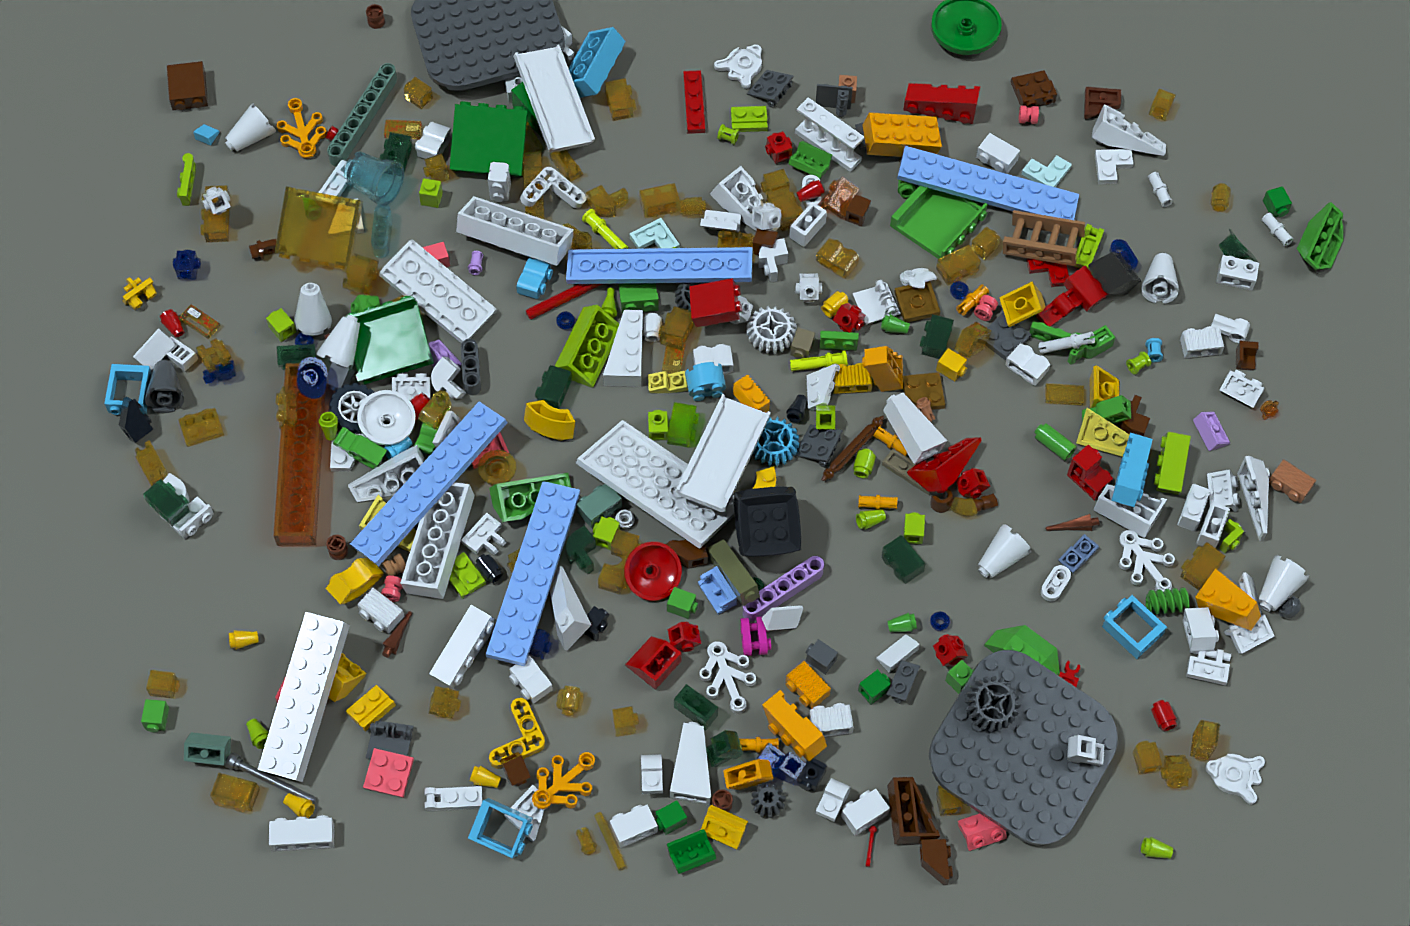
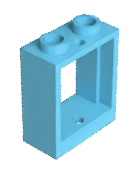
M111 365L104 403L108 413L114 415L121 414L123 401L114 400L117 380L142 381L138 403L141 405L140 411L142 414H146L148 406L145 402V395L152 376L150 366Z
M1131 595L1128 599L1123 598L1118 603V608L1114 612L1110 610L1103 619L1105 621L1102 627L1138 659L1164 635L1167 626ZM1129 607L1153 628L1139 643L1114 622Z
M487 798L481 804L468 839L510 858H514L518 854L521 855L524 850L525 843L523 841L533 828V824H531L533 818ZM493 809L523 822L513 848L483 835Z

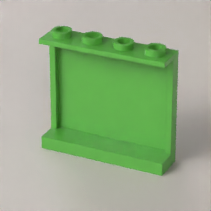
M919 186L891 216L890 226L943 262L946 257L949 258L953 254L957 245L960 246L964 242L968 233L971 234L975 230L977 223L985 219L988 204L985 203L981 207L970 199Z

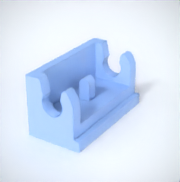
M717 566L700 576L701 580L698 581V585L718 615L737 605V596Z

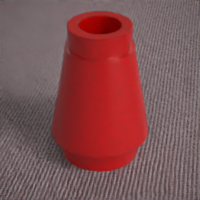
M819 180L811 181L796 192L800 202L821 197V194L825 193Z
M169 309L160 315V322L175 338L185 333L177 312Z

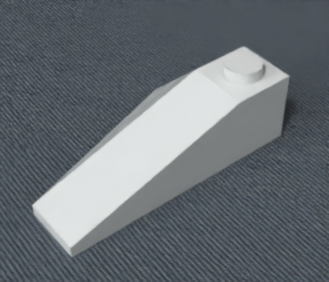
M1104 104L1092 132V138L1096 142L1112 147L1161 156L1165 155V143L1149 132L1143 133L1138 124L1135 122L1130 124L1123 119L1125 115Z
M740 166L722 180L710 195L729 213L740 214L741 221L755 231L759 229L752 225L753 207L763 206V197L761 194H758L753 178ZM779 227L773 228L771 231H776Z
M416 445L399 453L348 484V487L357 502L375 500L378 494L381 497L394 496L423 464L425 459Z
M1245 456L1237 475L1258 540L1261 542L1267 534L1270 473L1268 468H1265L1263 461L1251 456Z

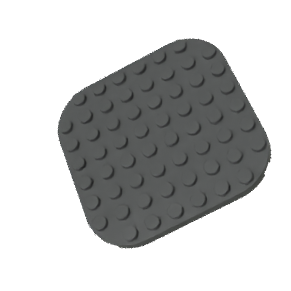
M415 0L411 8L412 22L428 75L435 84L446 86L449 90H467L520 76L513 57L517 52L522 54L554 48L560 45L563 53L565 48L564 33L552 0Z
M1001 650L986 656L974 668L931 741L929 760L933 776L947 792L1021 841L1033 845H1044L1062 839L1075 825L1115 754L1118 740L1117 729L1112 716L1099 702L1028 655L1014 650ZM985 676H988L989 679L992 676H996L998 682L1000 678H1004V684L1011 683L1010 690L1016 689L1013 695L1019 696V700L1015 701V703L1020 704V708L1015 709L1019 712V715L1014 717L1015 722L1009 723V727L1006 729L1002 727L1000 731L994 729L990 732L988 726L983 730L981 729V723L974 725L975 718L969 719L972 712L965 711L970 706L965 703V700L969 698L966 693L972 691L970 686L976 684L978 679L983 681ZM989 689L992 690L994 694L1001 695L998 691L994 689ZM980 693V695H979V706H980V707L983 705V701H982V698H981V696H982L981 693ZM999 700L991 701L986 707H993ZM1004 700L1002 703V707L1004 709L1003 713L1005 714L1006 702ZM984 713L986 716L992 719H996V717H993L990 713ZM1081 735L1096 738V743L1104 744L1103 765L1097 766L1083 762L1074 763L1068 761V738Z

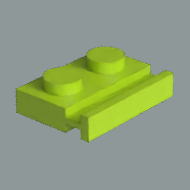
M766 106L731 107L732 129H739V132L768 131Z
M465 552L456 557L449 582L463 599L467 594H471L484 586L486 581Z

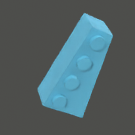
M1130 433L1120 463L1111 501L1135 507L1136 501L1141 500L1149 467L1147 460L1153 439Z

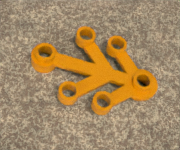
M292 98L288 101V108L294 114L297 128L287 124L284 120L278 121L276 126L280 133L288 132L300 138L301 143L291 139L289 135H283L280 138L281 145L297 149L299 155L303 158H311L316 154L315 145L320 139L326 137L327 132L325 127L319 126L316 128V133L310 141H308V135L316 124L318 125L323 122V117L321 113L315 112L312 114L308 124L304 126L301 115L303 110L302 101L298 98Z
M589 752L582 753L579 756L578 764L563 777H561L564 759L560 755H555L551 761L553 785L548 789L546 780L549 777V770L545 767L539 768L536 775L539 784L538 790L532 796L533 805L539 809H546L551 804H565L567 808H575L578 801L575 795L556 796L555 794L558 791L580 792L583 796H589L592 792V785L589 782H583L582 784L569 782L582 771H587L594 767V755ZM558 760V761H560L561 763H560V764H556V763H554V761ZM543 772L546 776H541L540 773ZM587 787L589 790L584 791L582 788ZM544 798L546 801L542 802L539 799ZM572 799L575 802L569 803L568 800Z

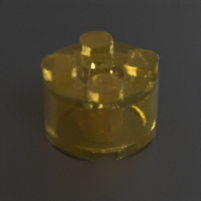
M354 253L345 271L347 279H343V288L363 295H370L373 287L371 282L372 280L376 281L379 270L377 268L379 261Z

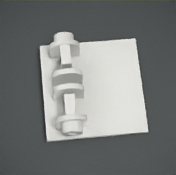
M878 280L873 288L853 293L857 306L866 315L864 318L865 325L883 320L884 315H900L888 284L882 280Z

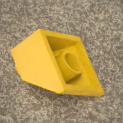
M1033 281L999 297L1009 327L1042 312L1046 307L1042 294Z

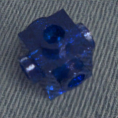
M177 251L176 258H173V268L177 278L197 279V271L201 268V259L197 257L196 251Z

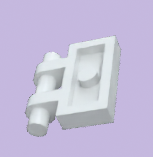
M1217 649V651H1190V653L1197 654V657H1189L1186 677L1226 686L1230 664L1222 663V660L1230 661L1231 654L1225 653L1224 650ZM1204 657L1215 658V661L1204 659Z

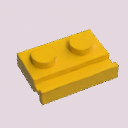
M375 685L349 707L346 712L366 732L370 728L371 723L379 721L396 704L382 689Z
M710 805L701 830L705 829L708 837L738 849L748 821Z

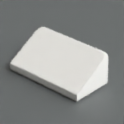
M157 329L133 357L140 364L150 366L152 371L155 364L164 358L174 347L175 343L160 329Z
M1245 572L1239 579L1240 589L1257 602L1260 614H1262L1254 580Z
M803 607L771 608L762 617L766 630L796 628Z
M905 634L876 659L890 673L900 665L901 660L905 661L918 651L920 644Z

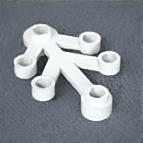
M1124 531L1119 538L1120 544L1124 547L1119 567L1123 570L1130 568L1132 564L1130 559L1132 550L1136 555L1134 573L1130 578L1131 583L1134 585L1142 583V568L1144 565L1156 581V591L1158 589H1161L1163 592L1165 589L1171 590V581L1163 578L1152 562L1170 567L1173 565L1175 557L1170 553L1163 556L1145 552L1140 547H1148L1157 552L1162 549L1163 541L1159 538L1153 540L1139 538L1134 531ZM1126 537H1130V538H1132L1133 540H1132V541H1129V540H1127ZM1154 543H1158L1160 547H1156ZM1165 558H1170L1172 562H1167ZM1122 561L1128 562L1129 565H1124ZM1137 576L1140 578V580L1137 581L1133 577ZM1161 583H1166L1167 587L1162 586Z
M713 642L708 647L707 653L710 658L705 668L700 670V679L702 681L711 679V671L716 662L720 669L712 685L707 687L706 695L710 699H715L724 680L731 696L730 709L735 714H741L746 709V701L743 697L739 696L732 677L743 681L747 686H753L756 683V676L754 673H743L727 666L725 659L736 663L739 668H747L749 658L746 655L737 656L728 652L727 647L722 642ZM719 648L721 652L716 653L714 649ZM744 659L746 663L741 664L739 661ZM708 672L709 676L704 677L702 673ZM752 677L754 680L749 682L746 679ZM710 690H715L716 693H715V694H710L709 691H710ZM740 701L742 704L737 706L735 702Z

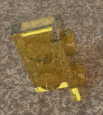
M216 408L204 409L202 412L193 415L188 414L178 419L187 447L224 436Z

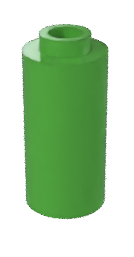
M1047 423L1044 425L1040 424L1034 432L1036 434L1035 439L1064 461H1067L1077 448L1075 444Z

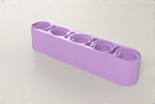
M812 556L759 591V598L743 606V617L749 618V622H754L756 617L764 616L771 608L779 606L820 579L824 570L823 559L818 556ZM817 566L819 569L813 570L810 567ZM800 576L804 579L796 580L795 577ZM786 587L788 590L781 591L779 588ZM770 597L772 600L764 601L763 598ZM748 608H755L756 611H754V612H749L747 609H748Z

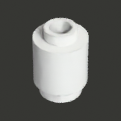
M649 313L644 317L643 336L646 341L657 342L662 336V317L656 313Z

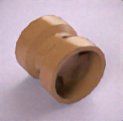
M399 553L393 559L383 561L382 565L388 576H396L398 573H404L406 563Z

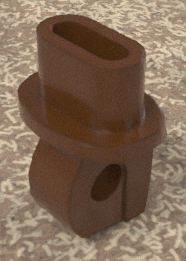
M276 239L264 242L259 240L256 241L257 244L249 246L252 259L258 257L264 259L263 255L273 254L278 248Z

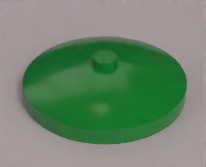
M945 0L937 6L931 21V30L936 41L945 49L962 55L978 54L990 49L999 39L1002 27L998 11L986 0Z

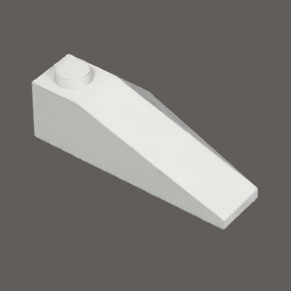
M559 566L555 571L550 586V595L557 636L564 650L567 651L591 626V623L563 567Z

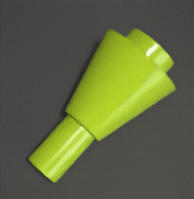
M608 288L607 296L601 308L612 318H615L617 316L614 300L615 290Z

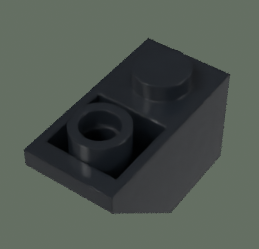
M125 397L122 402L119 426L128 439L136 443L153 430V427L150 425L152 421L147 414H142L140 411L141 405L136 399L132 400L129 397Z

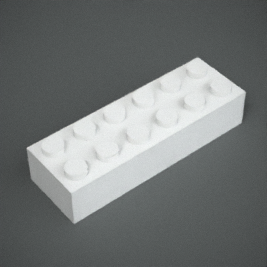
M475 196L458 213L456 232L465 236H470L482 242H488L500 248H505L556 266L568 253V250L572 248L574 229Z
M454 482L420 520L400 582L407 594L444 598L475 496L469 484Z

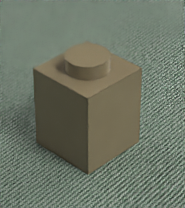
M797 327L791 344L790 355L797 359L809 358L815 341V332Z

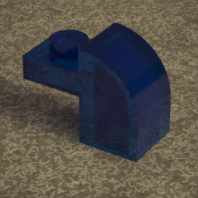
M767 743L757 759L769 760L773 776L785 782L795 781L806 765L805 762L793 753L788 752L784 754L771 743Z

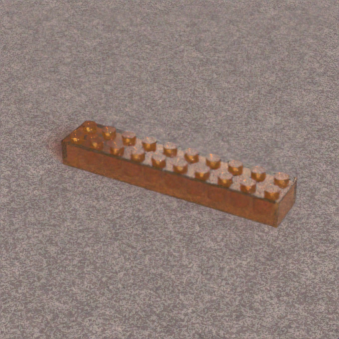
M286 363L274 522V539L277 546L316 545L323 431L319 424V419L325 409L326 383L324 381L327 376L324 363Z

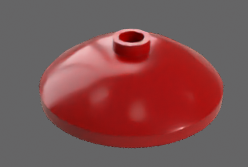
M651 541L638 545L630 552L624 566V577L629 589L636 596L650 601L668 597L672 593L673 588H677L682 575V567L678 555L671 547L661 542ZM648 567L652 569L651 574H648L646 571Z

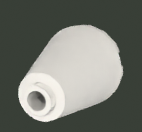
M251 104L225 137L227 139L225 144L231 151L234 149L239 151L274 134L276 130L269 124L268 119L254 104Z
M1159 253L1155 255L1142 283V295L1150 302L1162 301V304L1169 303L1178 296L1179 285L1173 260L1169 254Z
M307 283L301 287L294 319L295 328L301 330L302 334L320 335L324 333L323 330L329 329L332 324V317L320 287L314 283Z
M351 315L343 316L319 348L316 355L352 369L360 323L357 322L358 318Z
M1005 524L1000 527L978 563L980 567L978 571L985 578L988 576L993 578L1031 553L1027 542L1018 533H1011L1012 528Z
M1279 555L1275 556L1272 560L1258 599L1261 603L1260 607L1268 612L1278 609L1309 578V575H1304L1305 570L1290 559L1280 560L1282 556Z

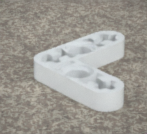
M545 167L520 196L523 205L528 207L535 205L548 189L552 190L573 208L582 207L586 201L585 194L552 167ZM547 175H550L551 177H549L546 181L544 178ZM535 184L542 185L543 190L537 189ZM559 185H564L567 191L561 190ZM531 193L534 194L532 198H527Z

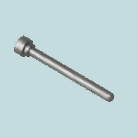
M234 752L229 755L226 761V768L231 770L240 769L287 793L312 801V804L316 801L314 796L243 762L241 756Z

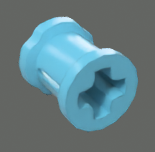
M1159 338L1146 340L1145 346L1148 348L1151 362H1160L1163 359V354L1161 353L1162 340Z

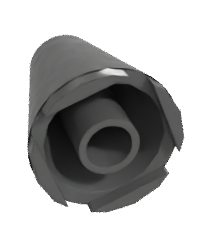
M161 360L155 364L145 395L146 405L151 406L155 412L170 413L175 411V408L178 406L179 408L182 407L184 403V395L174 365L167 360Z

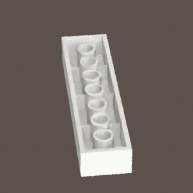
M308 612L305 613L258 770L303 782L350 625L331 618Z

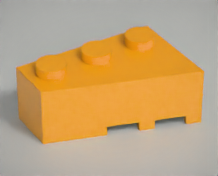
M888 346L865 349V357H862V364L868 370L869 377L873 378L875 386L877 385L881 392L903 389V356L893 352V349Z
M1216 568L1195 597L1198 608L1209 607L1210 614L1214 617L1250 631L1261 617L1257 602Z
M779 690L762 704L769 723L768 728L772 734H778L786 746H792L799 757L803 756L810 761L827 747L824 735L807 717H801L795 711L797 710L794 703L789 705L785 701V694Z

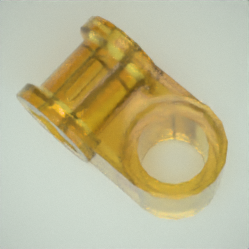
M445 391L434 393L427 405L421 410L418 419L428 426L437 429L446 411H450L452 408L448 393Z

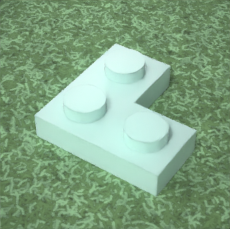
M1057 155L1048 167L1031 159L1022 170L1021 175L1034 182L1056 187L1071 169L1072 164Z
M662 218L630 233V239L637 249H643L653 243L658 248H680V244Z

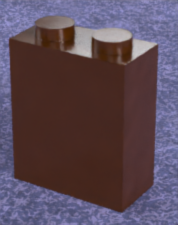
M203 61L167 65L169 101L172 110L208 106L206 72Z

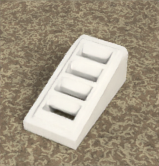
M171 336L170 339L175 345L165 356L183 371H186L198 360L197 354ZM176 347H178V349L174 353H171Z

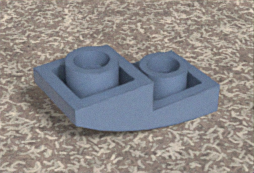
M1084 534L1058 561L1067 567L1070 572L1074 573L1099 549V546Z

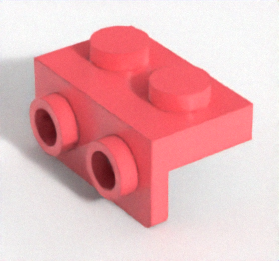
M982 814L958 820V827L966 839L969 851L1007 838L1006 830Z

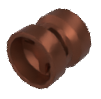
M377 4L368 6L366 16L369 27L373 29L383 27L385 24L383 8Z
M332 535L328 538L326 545L330 557L334 560L344 559L348 554L345 538L341 535Z
M724 789L716 791L712 797V805L730 812L733 802L731 793Z

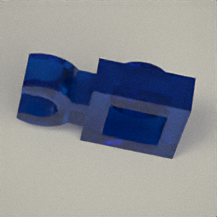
M231 360L215 365V369L204 370L203 379L205 384H209L216 379L219 382L235 377L236 365L234 361Z

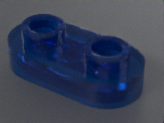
M1122 239L1114 240L1109 251L1119 268L1126 273L1135 271L1138 259L1128 243Z

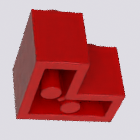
M1088 444L1072 458L1067 476L1095 501L1106 485L1112 484L1113 478L1107 470L1099 466L1102 459L1099 451Z

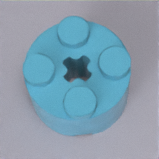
M714 362L700 363L694 365L693 370L690 372L689 369L685 371L689 395L693 397L694 401H701L706 396H712L713 398L721 397L726 389L722 365L719 363L718 366H714Z

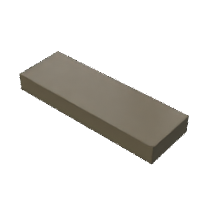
M892 449L883 460L882 466L927 495H930L932 492H928L907 474V471L916 464L903 454Z

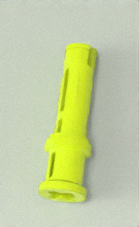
M589 209L583 215L582 221L587 223L594 233H599L614 249H628V246L606 226V221L595 214L594 209Z
M845 350L842 353L830 354L828 352L825 356L790 360L791 372L823 368L833 364H845L848 366Z

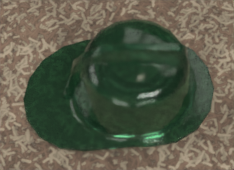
M1229 229L1231 234L1219 244L1223 254L1239 259L1250 257L1254 262H1258L1254 255L1238 240L1234 232Z

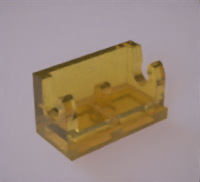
M567 150L549 152L550 159L561 175L571 182L583 176L581 168L575 163Z
M149 440L145 442V449L140 450L138 447L135 449L137 454L135 457L153 488L159 485L168 474Z

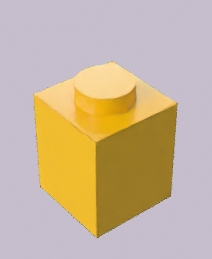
M948 348L939 359L936 371L955 382L959 376L963 377L967 371V359Z

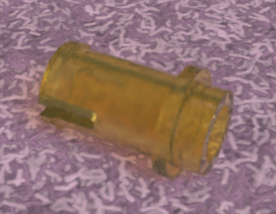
M583 827L581 828L583 833L579 829L576 831V835L582 846L581 852L585 855H591L596 852L597 845L593 843L589 829Z

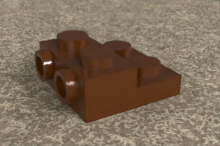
M1045 70L1011 78V84L1020 105L1031 108L1032 106L1050 105L1056 101L1057 92L1052 80L1048 79Z

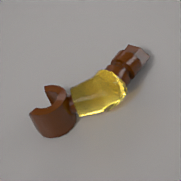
M949 489L944 492V500L937 498V496H931L930 501L931 508L936 512L943 513L951 508V511L963 517L975 516L978 512H981V509L987 510L998 506L994 493L981 496L979 500L977 498L964 499L959 497L953 499L952 492Z

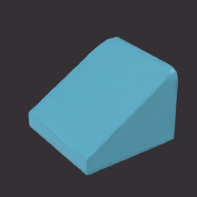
M204 124L193 133L196 140L211 146L220 131Z

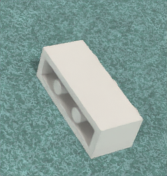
M322 815L317 816L315 819L297 817L296 820L277 818L275 821H269V846L272 852L334 848L332 817L329 818Z

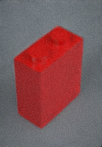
M733 278L689 286L691 319L696 328L740 320L739 312H742L741 302L738 301V296L741 295V291Z

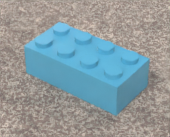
M614 27L589 32L569 67L579 98L597 95L600 92L603 82L607 79L610 69L614 66L616 58L623 49L626 41Z

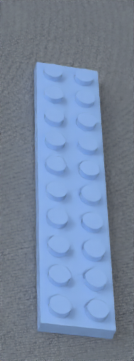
M908 146L904 148L897 176L898 180L981 203H987L988 205L1006 210L1023 211L1070 220L1075 218L1079 194Z
M752 247L568 250L567 284L699 283L733 278L734 282H752L753 249Z
M478 402L356 536L350 545L379 567L508 423L506 419L481 402Z
M545 481L542 482L490 639L486 657L525 666L580 496L579 489Z

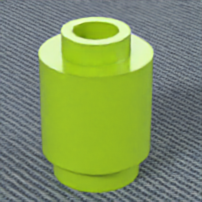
M862 449L857 452L853 466V474L855 476L865 479L872 473L876 455L872 450Z

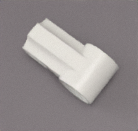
M1215 314L1211 326L1213 328L1219 327L1221 334L1227 335L1231 341L1239 343V341H1245L1250 323L1241 318L1233 320Z

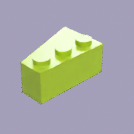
M1167 432L1165 436H1162L1160 442L1161 455L1158 456L1157 460L1159 470L1158 474H1155L1154 477L1156 491L1177 495L1181 493L1191 436Z

